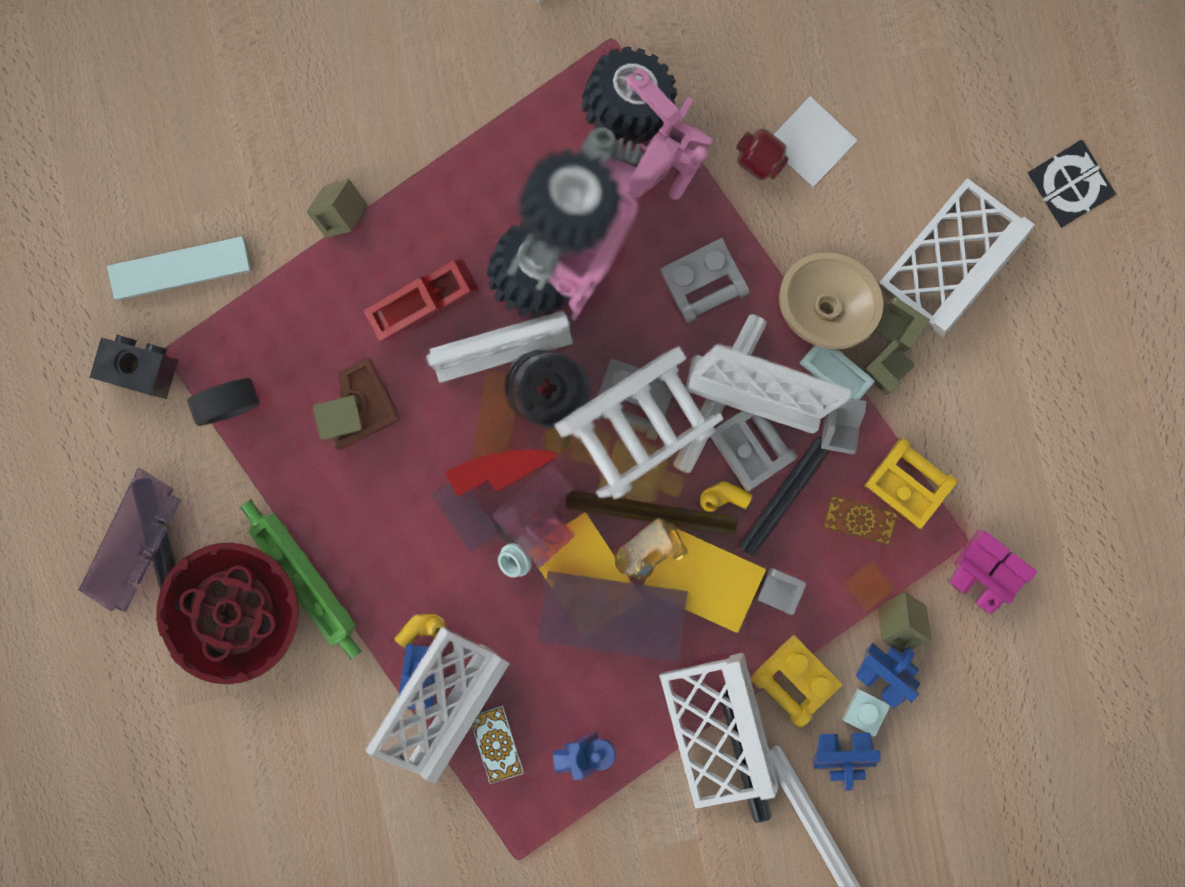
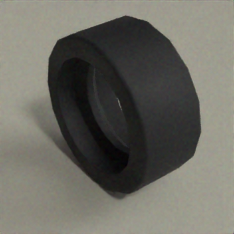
M241 378L222 383L198 392L187 399L196 426L220 422L243 414L260 405L251 378Z

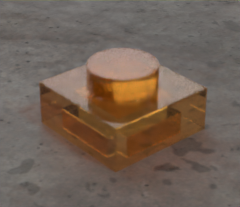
M869 561L843 582L865 611L869 610L894 589L872 561Z

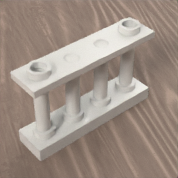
M680 347L664 352L554 425L561 437L573 433L576 438L580 437L605 476L608 484L596 491L599 498L613 496L614 499H617L633 488L630 484L632 481L695 438L700 442L716 432L713 426L723 420L720 413L704 418L677 375L679 370L676 365L686 359ZM656 378H659L661 382L665 381L692 425L691 428L676 437L649 393L651 390L649 383ZM629 396L633 400L637 399L665 444L650 456L621 412L623 406L620 402ZM600 415H603L605 419L609 418L637 463L621 475L592 430L595 427L592 421Z

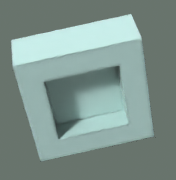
M857 688L842 720L867 733H871L875 737L890 705Z

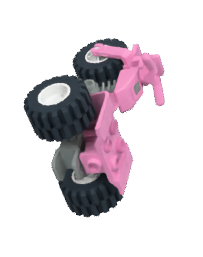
M623 47L621 52L615 48L610 50L608 56L604 54L600 57L591 72L581 97L584 99L581 104L582 111L588 112L585 119L588 124L594 123V130L590 132L577 154L572 153L571 148L563 149L560 155L554 150L547 154L546 159L541 157L536 162L534 168L531 169L518 200L520 204L518 215L519 218H524V221H521L519 227L514 224L508 228L506 234H502L487 268V277H491L488 282L490 290H496L494 297L498 303L502 300L506 302L504 308L511 312L514 308L519 310V316L526 317L527 313H532V318H540L543 311L547 316L555 312L556 308L560 309L565 304L569 296H573L569 302L573 311L570 319L575 321L596 284H598L607 270L637 213L638 207L633 197H640L667 175L673 166L677 168L679 174L669 189L668 195L672 200L680 199L697 169L707 158V152L713 143V139L705 135L700 129L682 122L693 99L687 96L680 110L675 106V98L677 96V88L673 87L676 82L673 75L667 74L669 67L665 63L660 64L657 61L659 57L653 53L650 57L645 54L644 49L638 48L637 51H632L631 47ZM632 143L635 146L633 151L630 150Z

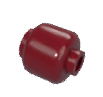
M759 129L753 134L747 131L736 146V149L740 151L737 164L761 181L769 177L771 179L776 178L789 160V157L786 155L787 145L766 129Z

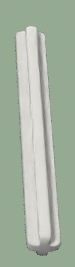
M749 315L732 349L751 356L767 321L758 315ZM706 398L700 412L704 418L721 414L725 404ZM709 437L700 442L695 438L682 447L673 466L685 473H690Z
M779 745L769 748L777 780L838 886L861 887Z

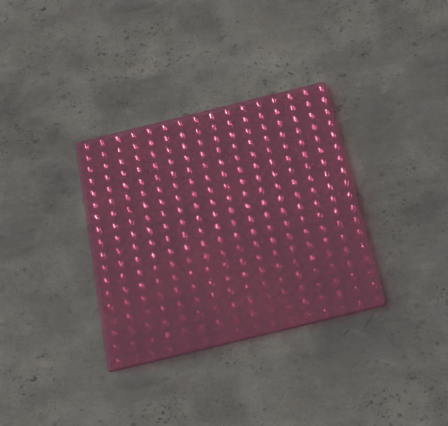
M608 39L366 207L351 232L328 238L323 237L166 347L168 349L166 356L178 359L175 372L191 395L241 378L252 379L260 405L243 414L212 423V425L273 513L286 526L288 533L307 555L309 562L320 577L327 582L329 589L341 606L348 611L350 618L356 625L354 627L355 631L398 692L406 649L400 646L394 638L416 614H436L444 619L447 630L474 643L483 644L491 648L510 663L480 712L501 705L504 706L524 774L490 784L472 725L448 764L511 855L517 860H521L679 749L659 676L662 672L729 659L730 655L744 653L751 678L755 671L793 634L812 653H815L879 608L884 602L896 596L964 548L968 543L967 536L943 502L922 529H918L864 486L898 441L865 393L860 399L866 401V412L859 427L856 453L847 454L830 451L754 556H749L739 548V543L817 437L822 438L824 417L820 420L818 431L813 434L769 419L788 449H793L798 458L748 491L753 496L746 509L728 502L718 507L717 510L709 512L736 517L738 525L735 535L672 526L766 569L738 633L642 590L648 573L644 577L643 575L636 576L639 575L636 573L641 571L646 563L651 562L649 567L652 566L671 525L586 512L643 599L586 638L582 636L532 558L531 570L524 576L509 577L500 569L498 557L504 546L509 543H516L528 550L585 512L566 508L565 502L568 491L573 490L597 494L596 491L607 485L608 481L580 437L576 438L574 433L561 437L557 429L543 428L515 414L508 405L504 393L505 375L512 363L439 383L436 371L429 366L426 355L431 354L429 350L431 348L535 319L532 318V313H527L526 317L518 315L519 310L513 308L511 312L504 308L506 302L503 300L498 303L494 297L496 290H490L488 285L491 277H487V268L502 234H506L508 228L514 224L519 227L521 221H524V218H519L518 215L520 206L518 200L531 169L534 168L536 162L541 157L546 159L547 154L554 150L560 155L563 149L571 148L572 153L577 154L590 132L594 130V123L588 124L585 119L588 112L582 111L581 104L584 100L581 98L582 92L599 58L604 54L608 56L610 50L615 48L620 52L622 51V48L615 39ZM632 143L630 150L633 151L635 146ZM703 163L697 169L683 195L678 200H672L668 195L669 189L679 174L677 168L673 166L667 175L655 186L646 191L642 196L633 197L637 203V213L607 270L598 284H596L575 321L570 319L573 311L569 302L573 296H569L565 304L560 309L556 308L554 312L564 310L569 323L573 345L551 352L565 355L577 361L585 370L591 386L589 402L598 396L611 358L637 368H642L664 352L676 347H680L686 357L685 360L676 365L679 370L677 375L685 386L691 359L695 355L704 357L716 345L732 349L748 316L752 314L762 317L767 321V324L751 356L812 376L798 363L812 348L813 344L803 340L789 327L780 309L779 291L784 277ZM723 238L741 276L748 286L750 294L741 299L737 296L697 316V321L687 325L659 269ZM464 259L479 291L383 341L378 340L363 310L419 277H426L453 260ZM726 275L685 297L689 304H692L730 285L731 282ZM370 357L401 420L353 444L336 450L332 440H320L312 405L339 399L341 384L337 372ZM543 382L541 386H538L537 392L542 393L544 388H548V383ZM689 393L700 411L706 398ZM672 394L664 417L676 437L691 428L692 425ZM626 401L620 402L623 406L622 411L649 420L642 407ZM725 405L721 412L723 420L717 423L714 428H717L742 410ZM600 418V421L594 419L592 423L595 427L592 430L620 475L635 466L637 463L611 421ZM751 418L746 420V424L773 462L777 459V456ZM633 430L649 456L665 445L659 435L656 441L646 438V434ZM709 436L690 473H685L673 466L680 451L679 449L632 481L630 484L633 488L619 498L708 512L700 504V496L706 488L722 481L729 482L744 490L745 488ZM511 450L555 451L558 456L553 461L495 492L488 480L457 497L444 474V471L463 462L488 454ZM901 457L896 465L933 493L934 490L924 475ZM832 495L854 501H845L841 504L838 511L832 512L837 518L836 527L845 533L823 527ZM836 499L835 501H833V503L835 504V506H836L837 504H839V502L837 501V499ZM855 504L869 505L877 515L875 518L877 519V523H875L876 528L872 529V533H868L865 537L863 535L861 537L852 535V532H848V528L845 526L844 518L846 517V512L849 511L850 507H854ZM876 508L898 513L890 545L868 540V538L878 539L883 530L889 529L885 524V513ZM842 512L844 516L839 517L836 513ZM892 515L888 516L890 521L894 519ZM858 516L857 523L859 525L865 522L864 518ZM832 520L828 521L829 526L834 524ZM882 523L885 528L880 529L877 524ZM886 535L882 537L884 541L888 539ZM769 567L807 583L793 615L756 600ZM418 636L413 644L430 647L435 638L433 636ZM449 640L446 644L441 658L454 653L452 641ZM473 655L464 659V668L467 667ZM455 663L443 669L444 679L456 673ZM722 670L708 672L702 681L717 692H721L726 684ZM778 670L774 674L773 679L777 680L784 674ZM702 674L693 675V677L699 680ZM683 678L671 680L673 692L687 700L695 685ZM752 683L755 694L762 690ZM455 685L445 689L446 699ZM698 688L690 703L708 713L716 699ZM435 695L434 705L437 704V695ZM720 701L711 714L717 720L725 716ZM677 703V707H678V710H679V711H680V709L682 708V705H680L679 703ZM687 708L680 717L682 725L696 733L704 720ZM410 709L413 714H416V710ZM436 715L426 720L427 729ZM706 722L701 732L709 728L712 724ZM598 732L599 738L607 739L615 746L617 752L616 760L608 769L597 770L586 778L573 780L572 771L557 773L555 771L553 751L563 749L565 744L571 743L587 733ZM685 736L687 742H689L691 739Z

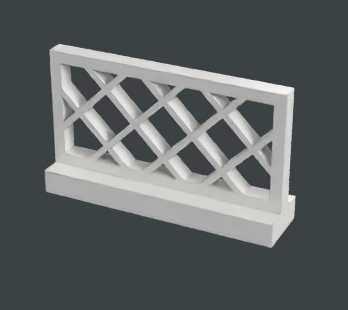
M967 178L879 282V286L893 297L899 298L929 318L928 324L933 327L932 330L944 338L1029 237L1035 224L1026 217L1021 219ZM967 190L979 198L980 210L960 211L959 200ZM985 204H987L992 209L985 210ZM955 206L956 213L948 214L949 211ZM1000 214L1010 222L1003 232L988 233L986 216ZM981 216L983 234L963 236L961 219ZM957 219L958 237L939 239L937 229L939 223L943 220ZM933 232L934 239L926 240ZM989 239H997L990 247ZM984 240L985 254L981 258L966 260L964 242ZM959 243L961 260L941 262L939 245ZM935 245L936 263L916 265L915 252L918 248ZM911 258L912 266H904ZM968 265H975V266L971 269V271H970L969 273H967V266H968ZM962 266L963 280L960 284L944 286L942 268ZM937 269L939 287L919 289L917 271ZM913 271L914 289L900 291L890 283L897 273ZM953 291L950 294V296L945 300L944 292ZM940 293L941 306L933 316L921 307V294ZM915 295L916 302L908 296Z
M563 310L548 316L545 315L429 349L431 354L426 356L429 366L436 371L439 383L512 363L522 354L534 350L554 351L573 345L567 316Z
M716 345L704 357L695 355L691 359L685 388L689 393L811 434L818 431L820 420L849 401L851 394L850 389L721 345Z
M442 627L370 742L366 752L372 757L417 773L426 781L435 784L510 663L491 648L483 644L474 643ZM449 640L452 641L454 653L441 658V652ZM473 655L467 667L464 668V659ZM455 663L456 673L444 679L443 669ZM434 673L435 683L422 689V683L425 678ZM455 685L446 699L445 689ZM436 694L437 704L424 709V699ZM415 704L416 714L403 720V714L407 707ZM436 715L427 729L426 720ZM418 724L419 734L405 740L404 730ZM396 735L397 745L382 750L387 739ZM417 746L408 760L407 750Z
M744 653L730 655L729 659L662 672L659 676L695 809L760 797L761 800L775 798L779 784ZM723 671L726 684L720 693L702 682L708 672ZM702 674L699 680L693 677V675ZM683 678L695 685L687 700L673 692L671 680ZM698 688L716 699L708 713L690 703ZM726 690H728L730 699L723 696ZM719 701L733 709L734 719L729 726L711 716ZM677 703L682 705L680 711L678 710ZM686 708L704 719L696 733L682 725L680 717ZM706 722L725 732L717 746L699 736ZM735 723L737 724L738 732L732 729ZM728 735L742 743L743 752L738 760L720 749ZM685 736L691 739L689 744H687ZM694 742L712 752L705 766L691 759L689 750ZM716 755L733 765L726 779L721 778L708 769ZM744 757L746 758L747 766L742 763ZM737 768L751 777L753 788L740 790L729 783ZM695 770H697L698 772H700V774L698 775L697 778H696ZM703 775L721 785L716 795L701 797L698 783ZM724 789L730 791L728 793H722Z

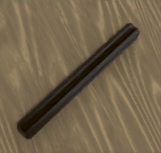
M573 490L567 492L565 506L568 509L727 535H735L738 525V519L734 516L623 498L614 499L610 496L599 498L597 494Z

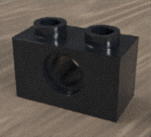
M117 334L114 341L101 337L89 378L167 399L178 359L166 356L168 349L147 343L145 350L135 347L137 340ZM135 359H138V367L133 372L132 364Z

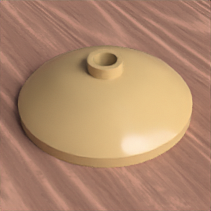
M823 252L808 255L790 267L780 286L779 305L789 327L803 340L826 349H846L862 343L874 332L882 317L883 296L875 277L861 263L842 254ZM821 308L827 309L830 314L823 313Z

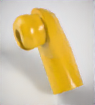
M416 614L407 622L394 640L406 649V644H413L418 636H433V638H436L442 627L446 629L444 619L436 614Z

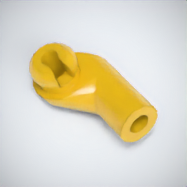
M722 481L706 488L702 492L700 504L708 512H713L728 502L746 509L753 494L729 482Z

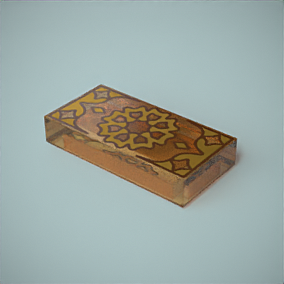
M830 494L821 528L890 547L899 513Z

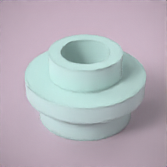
M509 543L502 548L498 557V564L503 573L509 577L524 576L531 570V558L525 548L516 543Z

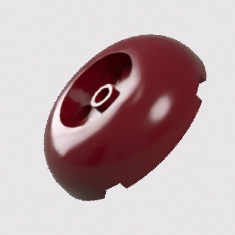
M217 543L194 551L173 567L159 592L156 621L159 635L162 636L171 654L170 657L183 670L206 682L238 684L263 675L285 656L297 632L299 602L296 589L288 573L269 554L258 548L241 543ZM219 582H222L228 588V592L224 597H218L214 593V586ZM251 593H256L261 598V603L257 608H252L247 603V597ZM177 599H180V611H176L175 609V603ZM230 605H234V611L238 612L235 618H231L227 613ZM207 616H213L217 623L213 631H208L203 624V620ZM241 626L249 629L250 638L247 641H241L237 638L236 631Z

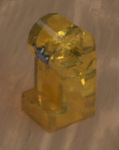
M658 518L617 551L615 566L624 575L636 579H645L653 573L655 566L667 557L680 560L689 552L674 524Z

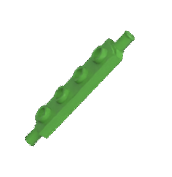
M252 499L244 503L240 509L251 522L249 529L251 537L262 551L273 557L288 573L296 589L299 603L330 645L339 643L350 660L353 659L362 650H360L350 636L356 625L350 618L348 611L341 606L329 589L327 582L320 577L309 562L307 555L299 548L288 533L286 526L280 522L275 513L263 516Z

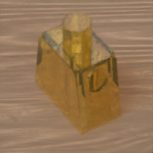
M618 436L610 459L621 475L637 463L621 437ZM637 437L649 456L658 450ZM669 456L632 481L630 484L633 488L621 497L653 503L657 492L661 491L678 498L685 478L666 471L671 459ZM604 475L601 479L598 490L608 484V481L606 480Z

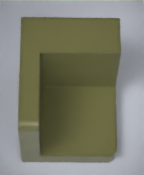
M350 179L325 185L314 199L307 213L325 238L351 232L367 208V203Z
M894 297L889 300L883 309L881 320L874 331L888 341L896 339L900 343L898 347L903 351H907L913 347L930 319L899 298Z
M896 339L890 341L862 369L875 380L874 384L885 395L892 393L901 384L900 380L914 367V363L898 348L900 343Z
M352 395L312 405L320 440L328 441L339 438L341 435L362 430L357 404L360 403L357 396Z
M903 592L878 606L882 641L891 647L893 646L902 653L907 648L913 650L931 641L927 608L924 603Z

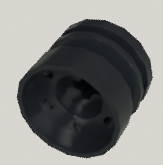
M534 350L522 354L511 364L505 375L504 393L508 405L516 415L543 428L556 429L554 426L556 423L587 404L590 400L591 386L587 373L577 361L562 354L544 350ZM543 382L548 383V388H544L542 393L537 392L538 386H541Z

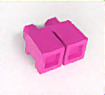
M977 530L955 560L954 564L957 568L948 583L966 595L973 584L978 582L985 589L974 603L983 611L992 615L1004 602L1011 604L1016 593L1026 582L1029 583L1037 571L1016 554L1009 552L1010 550L988 532Z

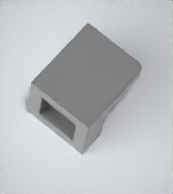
M850 398L849 401L824 417L822 449L847 454L856 453L859 427L866 412V401Z
M769 567L756 600L793 615L807 583Z

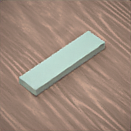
M243 236L107 266L113 297L117 301L252 271Z

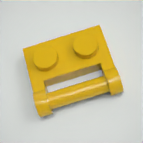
M902 436L894 444L889 454L864 486L918 529H922L956 485L958 479L951 473L946 475L910 447L911 442ZM901 457L938 485L933 493L896 465Z
M794 634L751 677V682L757 688H763L790 715V721L798 728L805 726L811 720L812 714L843 685ZM778 670L807 697L800 705L773 679L774 674Z

